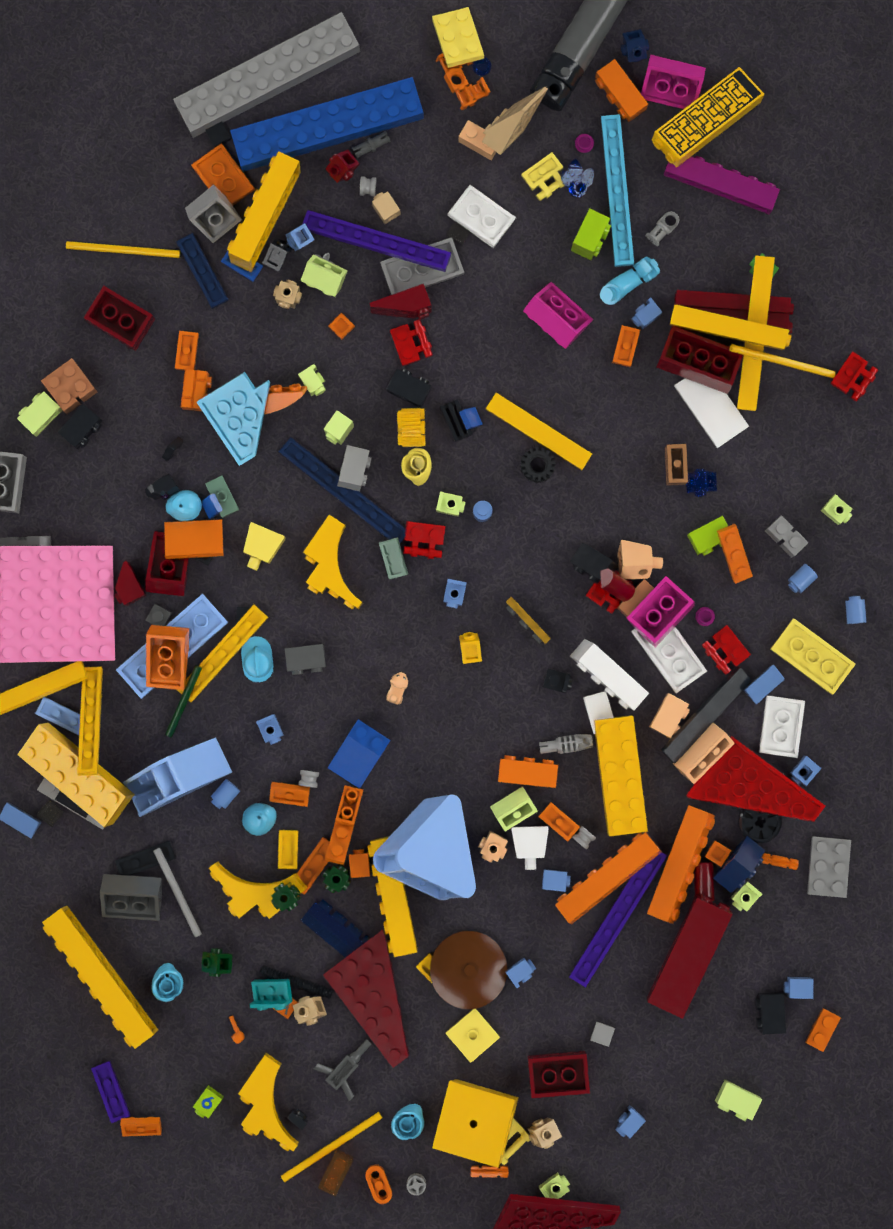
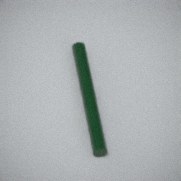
M195 665L165 733L168 737L172 738L200 675L202 667Z

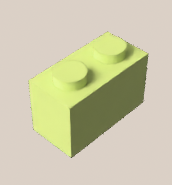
M312 255L307 261L301 281L309 287L317 288L323 291L324 294L335 297L342 287L348 270L316 255Z
M44 391L35 395L32 399L33 403L29 407H24L19 412L20 416L17 418L36 437L63 411Z
M336 411L324 428L326 439L334 445L336 443L342 445L354 427L353 421L339 411Z
M523 786L490 806L504 831L509 830L538 812Z
M724 1080L715 1101L719 1104L718 1108L726 1112H729V1110L736 1112V1117L746 1121L747 1118L753 1120L762 1099L760 1096Z

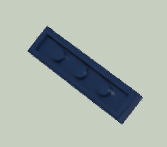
M191 233L176 241L211 308L213 309L228 301L194 234Z

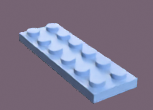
M201 594L166 626L189 628V658L228 624V621L206 596ZM145 644L116 669L141 699L154 689V687H146Z

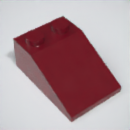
M424 283L369 303L371 313L377 315L413 319L418 317L420 320L428 317L429 313L432 312V305Z
M154 531L145 580L146 592L184 596L189 558H165L164 532Z

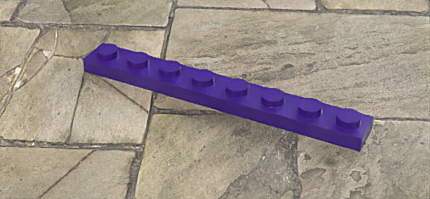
M307 210L302 223L306 224L311 233L446 272L451 258V252Z
M660 853L629 878L570 973L569 977L586 988L667 855Z

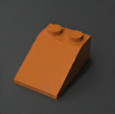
M150 626L146 634V687L185 689L189 651V628Z

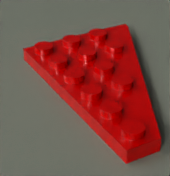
M732 736L730 738L735 744L694 784L686 795L690 799L814 822L825 808L823 803Z

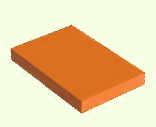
M222 143L191 164L206 187L209 189L212 185H215L227 197L232 206L255 190Z
M222 520L164 522L166 559L224 556Z

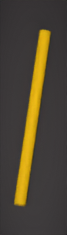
M66 242V249L180 258V250Z
M735 344L730 346V351L829 378L835 377V371Z
M380 1112L375 1113L282 1174V1180L284 1182L288 1181L381 1120L383 1117Z

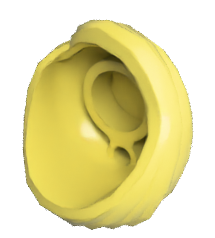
M422 448L411 449L401 462L403 474L413 484L417 486L423 485L431 473L432 462L430 455Z

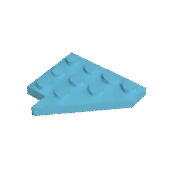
M245 372L197 401V404L239 466L256 456L270 381L267 380L255 388Z

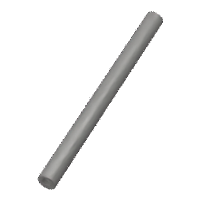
M160 847L153 850L194 936H200L202 933Z

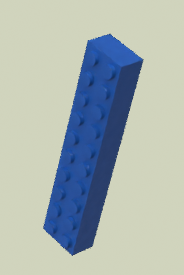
M413 77L236 128L230 130L241 169L245 172L268 165L273 156L276 157L278 151L290 157H296L424 119V113Z

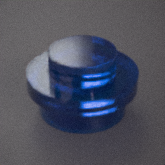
M484 57V59L474 61L472 65L474 73L479 76L487 75L491 70L489 59Z

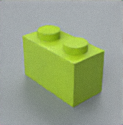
M723 516L687 535L697 555L702 553L705 556L713 552L712 547L718 544L722 547L717 531L728 526Z

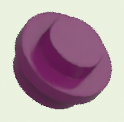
M581 134L576 138L575 147L579 152L588 153L593 149L594 140L590 135Z
M702 607L696 612L695 619L699 625L709 626L713 623L715 614L712 609Z

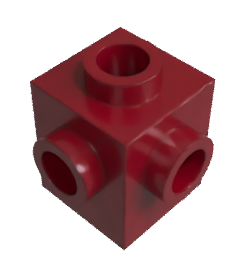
M345 150L333 155L325 169L338 183L351 179L354 176V170L360 163L349 150Z

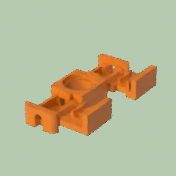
M443 53L438 55L436 62L440 61L446 73L444 79L451 92L456 93L461 103V110H465L468 106H474L477 100L490 94V90L483 77L473 86L468 83L461 68L463 65L467 64L469 66L473 62L448 68L445 58H443ZM457 76L461 79V83L458 85L454 84L451 78Z

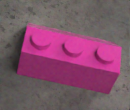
M650 55L641 95L648 101L685 109L699 98L706 68Z
M552 282L539 291L523 310L531 320L535 321L544 332L548 333L565 349L593 321L586 312Z
M665 576L626 619L656 648L695 606V601Z

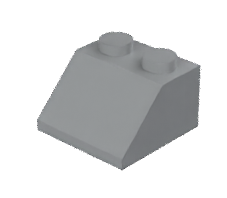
M212 185L185 208L189 220L212 243L242 220L227 197L215 185Z

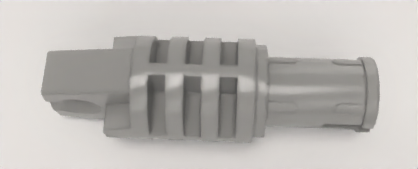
M576 734L558 737L554 741L539 742L540 752L543 754L558 751V753L563 754L592 748V735Z

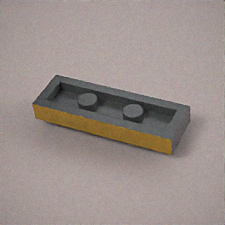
M512 597L505 602L508 605L506 607L507 611L512 616L516 614L521 619L519 621L521 626L525 630L529 628L534 633L532 637L538 644L542 642L545 645L551 639Z

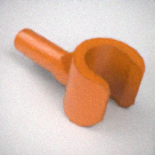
M230 1016L229 1019L235 1031L231 1038L236 1044H239L244 1040L245 1035L237 1026L234 1016Z

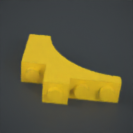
M328 515L303 552L307 555L305 557L307 561L313 565L316 562L318 563L306 583L309 585L308 589L315 594H318V592L323 594L326 588H328V593L336 599L340 596L345 600L343 604L353 610L354 607L359 609L362 601L356 598L348 589L342 579L338 566V546L346 526L331 515Z
M219 861L209 868L212 878L222 884V890L228 897L231 896L233 898L227 903L229 905L228 909L234 917L237 916L238 918H241L256 905L259 906L258 910L263 917L267 916L268 919L278 913L280 909L277 910L272 904L271 900L273 898L271 895L275 893L274 888L281 883L286 885L291 882L292 885L298 888L300 894L308 888L296 873L284 880L273 883H255L233 875ZM282 895V898H283V899L285 900V902H286V901H287V896H286V895Z
M265 1053L238 1093L244 1103L248 1105L250 1103L253 1104L241 1125L243 1130L249 1135L255 1134L257 1136L260 1130H263V1134L271 1140L274 1138L279 1141V1145L283 1149L294 1151L299 1142L288 1133L281 1123L274 1104V1083L282 1063L268 1053Z

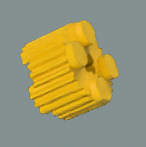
M404 408L397 412L398 445H402V447L425 446V435H422L425 434V420L421 421L425 419L424 408Z

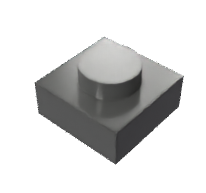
M154 604L145 621L153 625L165 626L172 613Z

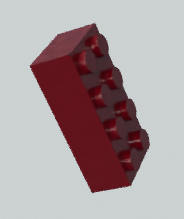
M672 326L656 368L728 394L734 383L743 355L731 352L730 347Z

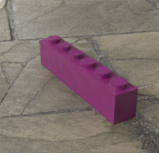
M691 156L678 167L668 162L664 172V176L769 215L773 210L780 191L772 183H762L756 177L740 175L741 173L737 170L724 169L721 164L705 162V159L699 156Z

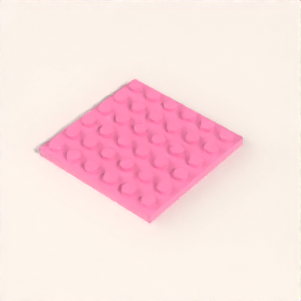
M0 546V663L115 661L113 546Z

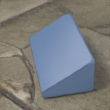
M771 665L743 691L755 704H758L784 680V677L774 665Z
M10 802L5 804L0 814L1 821L31 839L41 824V821Z

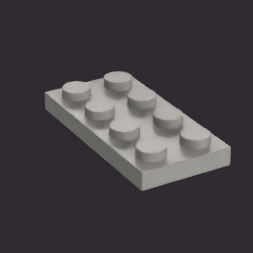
M452 237L428 245L451 252L446 272L395 257L381 261L380 264L391 295L423 283L426 288L464 275V270Z

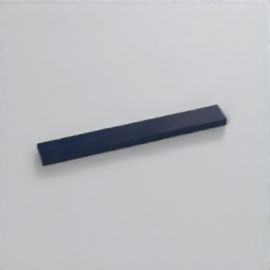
M290 437L279 450L280 454L388 540L398 537L400 544L404 540L406 529L359 491L337 486L339 475Z

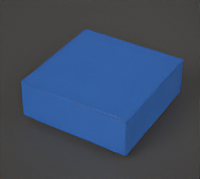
M476 407L459 412L466 429L482 425Z
M211 494L201 501L209 519L223 511L215 494Z

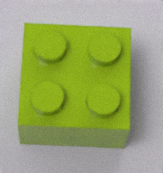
M589 208L573 241L571 251L589 260H592L593 256L597 257L603 244L601 239L606 240L610 231V218Z

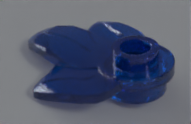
M574 159L569 164L568 171H561L563 185L569 188L570 194L575 198L582 197L586 193L587 187L592 185L594 180V169L583 170L577 159Z

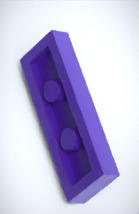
M111 1061L92 1067L91 1070L110 1122L114 1123L121 1120V1118L129 1117L130 1113Z

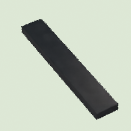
M737 666L661 749L672 763L675 764L750 683L751 679L741 667Z

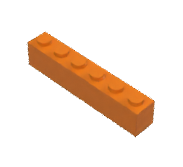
M688 805L647 914L672 924L678 919L681 903L687 897V887L694 878V869L700 863L702 848H705L707 845V835L715 824V815Z
M646 832L644 834H637L632 839L634 842L629 846H622L613 859L612 857L607 858L602 863L603 867L598 871L597 869L592 870L587 875L588 879L583 883L581 881L577 882L572 887L573 891L568 895L564 893L557 899L558 903L555 906L569 924L577 921L662 853Z

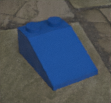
M358 719L329 764L328 769L360 789L391 740Z

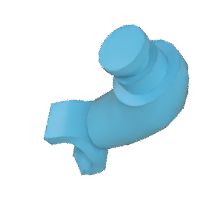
M646 256L633 265L636 270L635 272L631 268L613 278L601 289L600 298L608 305L615 304L634 288L642 284L641 278L646 283L651 281L660 273L657 262Z

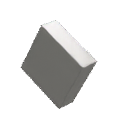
M596 1021L590 1041L609 1047L615 1027Z

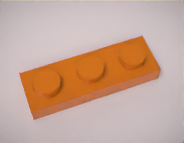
M732 524L718 530L717 534L733 582L736 584L753 577L737 526Z

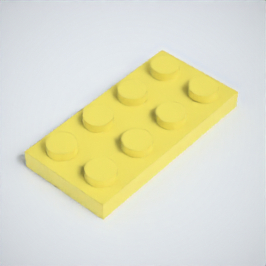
M794 618L770 649L831 695L836 692L855 666L853 661Z

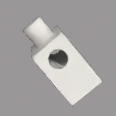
M548 826L512 827L511 832L516 857L525 858V870H535L536 858L545 857Z

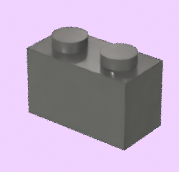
M323 644L285 648L287 672H292V675L304 674L303 670L310 669L311 673L323 672L322 668H326Z

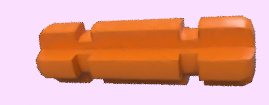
M767 853L762 855L763 864L771 863L773 866L788 867L793 870H797L799 865L797 859H788L787 857L777 855L770 856Z
M472 1165L471 1177H479L480 1175L490 1178H497V1176L507 1178L509 1168L508 1166L497 1168L493 1166L479 1167V1165Z

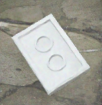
M471 185L468 186L447 215L492 248L496 246L516 219L515 216Z
M766 696L759 753L798 758L805 701Z

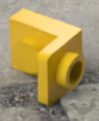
M467 632L460 635L459 640L463 664L481 662L482 657L478 633Z

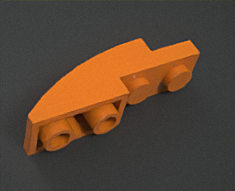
M292 384L289 387H282V385L271 386L268 391L264 414L279 411L296 402L305 394L307 386H301L300 384Z
M344 786L325 861L344 865L363 794L362 789Z

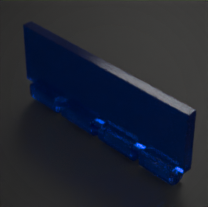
M324 899L319 904L315 902L301 921L344 957L348 956L370 939L367 935L362 940L359 939L363 932L352 922L346 928L344 924L348 919L337 910L330 915L329 912L333 907Z

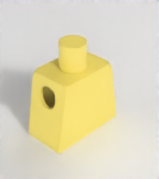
M251 522L243 551L251 556L247 567L257 571L261 561L270 564L285 541V536Z

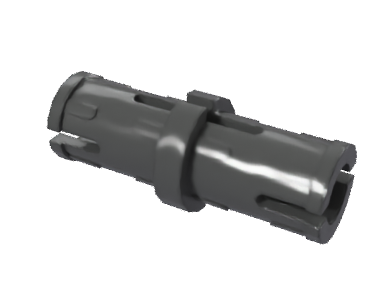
M384 131L373 138L369 137L366 139L367 141L352 147L356 158L358 159L370 151L375 152L376 148L391 142L387 132Z

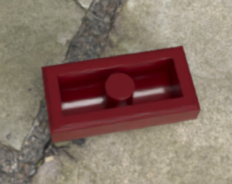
M610 569L600 571L601 588L623 602L633 597L635 593L633 584Z
M700 862L695 867L694 894L695 896L696 894L699 896L704 894L712 898V901H715L713 862Z

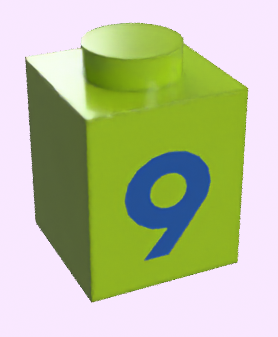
M208 1085L193 1106L196 1109L195 1113L202 1118L205 1116L209 1118L224 1096Z

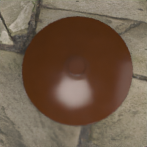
M461 931L448 936L437 946L430 961V978L435 991L445 1002L461 1009H476L492 1002L502 991L507 978L505 972L507 971V962L502 949L492 938L475 931Z

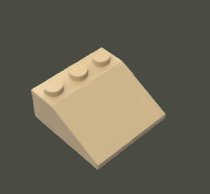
M543 87L513 104L509 109L505 108L500 117L497 116L492 125L489 124L483 132L485 137L482 142L501 155L525 131L548 88Z

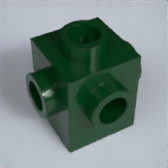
M340 864L338 867L336 865L332 868L328 867L323 874L325 878L323 883L326 884L325 888L332 893L340 892L341 889L345 891L351 883L349 880L350 874H348L349 870ZM334 876H338L340 878L339 883L333 882Z
M291 882L286 885L281 883L274 888L275 893L271 895L273 898L271 902L277 910L280 909L282 912L287 909L289 912L298 906L297 901L301 897L300 891L295 885H292ZM282 895H286V896H287V901H286V902H285V900L282 898Z
M211 948V952H203L201 971L208 972L209 976L220 977L221 974H231L233 954L222 952L223 949Z

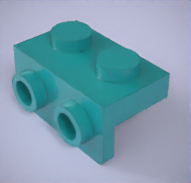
M258 979L251 982L254 1001L250 1003V1008H257L259 1011L268 1008L283 1010L292 1002L289 979Z

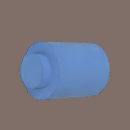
M487 501L477 502L473 508L474 518L479 522H485L490 519L492 515L491 504Z
M804 564L788 579V586L793 592L802 593L818 576L812 568Z
M860 596L849 597V601H845L847 624L867 623L865 599H861Z
M225 779L211 795L213 799L211 802L219 809L221 807L226 809L240 790L228 779Z

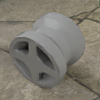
M361 176L360 196L370 194V196L375 197L376 177L367 179L365 176Z
M300 770L301 780L298 785L317 788L318 783L316 780L319 777V772Z
M583 826L579 828L577 834L572 836L586 850L589 847V843L596 839Z
M419 1173L411 1174L407 1179L408 1192L412 1195L422 1194L426 1188L424 1176Z

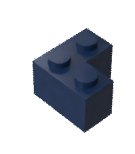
M746 836L736 846L732 855L724 862L722 867H719L713 879L730 893L736 888L740 889L745 884V879H751L757 872L755 868L762 863V855L765 850L750 837Z

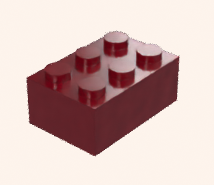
M104 285L84 316L86 322L134 351L137 350L155 321L152 314Z
M585 1051L527 1056L531 1098L590 1094L587 1054Z

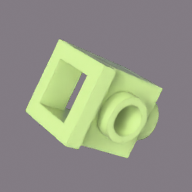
M314 364L299 373L298 376L303 384L307 386L310 395L313 396L315 394L318 396L326 390L322 384L325 380L319 372L315 373L317 368Z
M440 491L436 512L459 517V512H464L465 502L462 501L463 497ZM454 501L455 506L449 507L448 502Z
M836 494L821 509V512L837 525L842 522L846 523L852 517L850 513L852 508ZM837 507L842 508L841 514L837 513Z
M746 881L731 896V899L734 901L732 905L739 911L743 909L748 911L762 893ZM748 894L749 900L743 901V895Z
M557 1172L539 1185V1189L545 1198L559 1199L570 1191L568 1187L570 1183L564 1175L560 1176ZM555 1185L560 1187L557 1192L552 1190Z

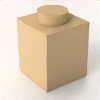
M388 191L384 194L381 192L373 198L372 206L384 224L401 215L399 207Z

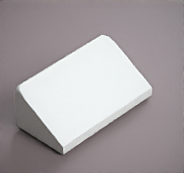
M605 691L583 697L593 734H595L594 720L614 718Z

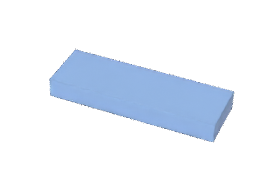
M43 697L35 714L79 735L80 714Z

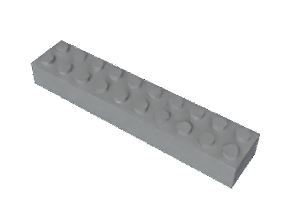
M341 12L173 100L190 134L194 138L206 132V129L221 121L225 122L359 53L360 46Z

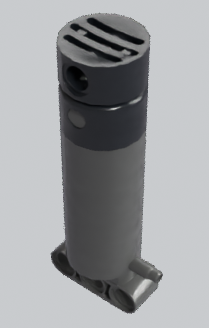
M584 0L532 85L530 93L533 94L543 87L548 88L540 103L550 109L562 111L627 1L635 0Z

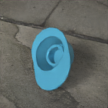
M257 636L251 637L242 646L241 650L243 671L249 680L263 682L273 672L272 649L266 639Z

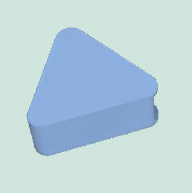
M213 738L151 764L124 781L123 784L135 794L132 800L139 817L232 773V770L217 739Z
M456 795L424 799L374 853L373 863L377 871L438 900L471 897L475 892L476 883L460 799Z

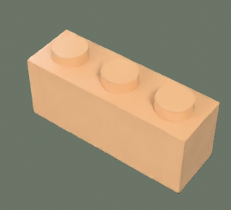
M712 723L673 765L682 775L695 784L735 743L725 731Z

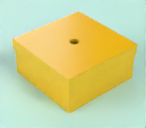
M458 1079L450 1080L432 1148L498 1168L503 1161L519 1097Z

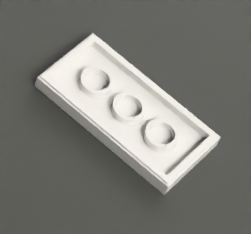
M686 378L674 385L716 448H719L749 427L726 393Z
M676 627L656 648L636 629L631 631L675 693H678L707 672Z

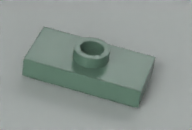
M223 476L205 483L210 495H216L223 509L220 512L222 518L239 511Z
M398 537L379 542L388 578L393 579L408 575Z

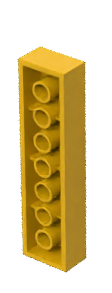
M68 906L60 908L42 922L45 933L49 937L52 935L56 941L54 943L56 948L60 952L63 951L65 953L67 963L72 968L75 967L79 972L77 974L78 978L83 984L87 983L90 987V994L95 1000L98 998L101 1002V1009L106 1015L112 1017L114 1027L118 1031L121 1030L125 1035L124 1040L129 1047L133 1046L136 1049L158 1031L153 1021Z

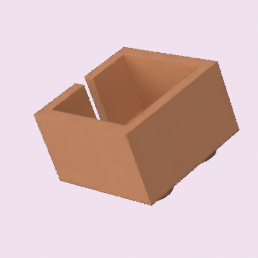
M72 358L41 380L66 414H69L81 405L76 399L77 397L85 402L97 393V390Z

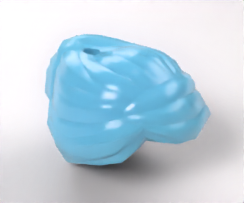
M190 490L176 492L166 503V512L179 521L195 519L202 509L199 496Z
M255 803L244 811L242 823L250 834L261 836L274 826L277 813L270 805Z
M165 963L158 968L153 977L152 992L157 1000L170 1002L181 994L183 977L175 969L174 965Z
M409 1104L395 1114L391 1122V1130L398 1139H415L421 1134L425 1124L421 1106Z

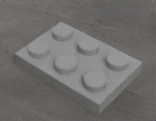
M812 836L807 894L847 898L851 840Z

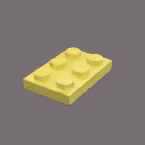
M469 7L432 16L448 68L484 59V53Z

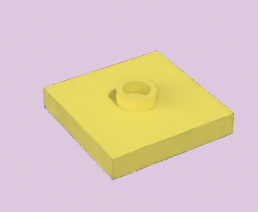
M472 1009L445 1032L470 1063L500 1038L477 1009Z

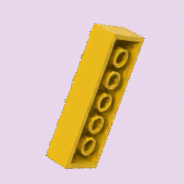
M279 151L276 157L273 156L269 163L270 169L268 173L265 172L262 176V185L259 190L256 189L253 195V204L251 207H247L244 213L246 218L243 224L239 223L235 232L237 236L235 240L230 241L227 247L230 262L249 272H252L301 173L299 160Z
M629 715L594 720L608 836L648 832L634 717Z
M50 723L38 724L17 755L103 827L113 825L135 794L99 764L98 775L78 776L79 747Z
M390 836L371 840V845L367 846L369 857H373L377 849ZM372 864L373 876L378 877V883L375 884L377 895H381L383 901L379 903L381 914L386 916V921L383 923L385 934L390 935V940L387 942L389 953H393L394 957L417 953V944L404 883L380 873Z

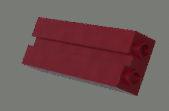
M676 290L674 305L748 321L751 295ZM770 296L767 325L789 330L788 334L792 333L793 328L789 315H793L794 304L791 303L790 297ZM677 327V328L686 330V331H688V332L703 333V332H699V331H694V330H690V329H685V328Z
M696 894L647 997L648 1003L682 1019L733 915L728 905L721 902L719 905L712 903V898L704 894L701 896Z

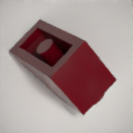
M128 561L123 562L115 587L117 591L115 597L119 604L123 603L124 606H128L147 595Z

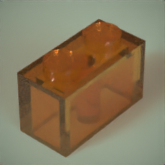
M336 1148L318 1188L336 1196L354 1157Z

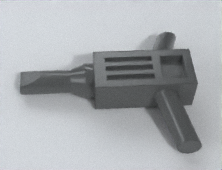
M366 1039L355 1052L350 1055L347 1054L334 1069L319 1063L313 1069L328 1074L325 1081L336 1091L341 1086L348 1101H350L354 1095L346 1079L359 1066L358 1062L361 1056L372 1043Z

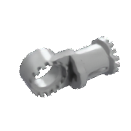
M672 211L665 213L656 223V227L650 233H646L645 236L650 242L653 241L652 244L659 246V242L666 234L669 235L679 224L678 214ZM673 216L676 219V223L669 226L665 223V218Z

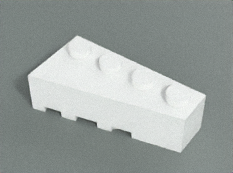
M586 639L570 655L583 672L587 671L592 675L590 678L598 685L601 683L606 687L604 691L611 697L615 695L619 699L618 703L626 710L628 707L635 710L649 694L599 647Z

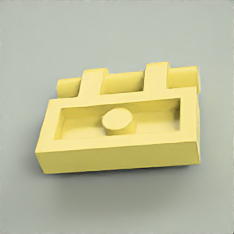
M553 152L521 175L532 191L537 187L541 189V192L536 195L539 201L545 197H550L552 192L559 187H564L566 182L571 179L567 173L562 177L558 172L563 169V166ZM553 177L555 182L547 187L544 182Z

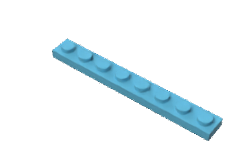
M620 114L601 116L614 265L615 267L634 265L621 118Z

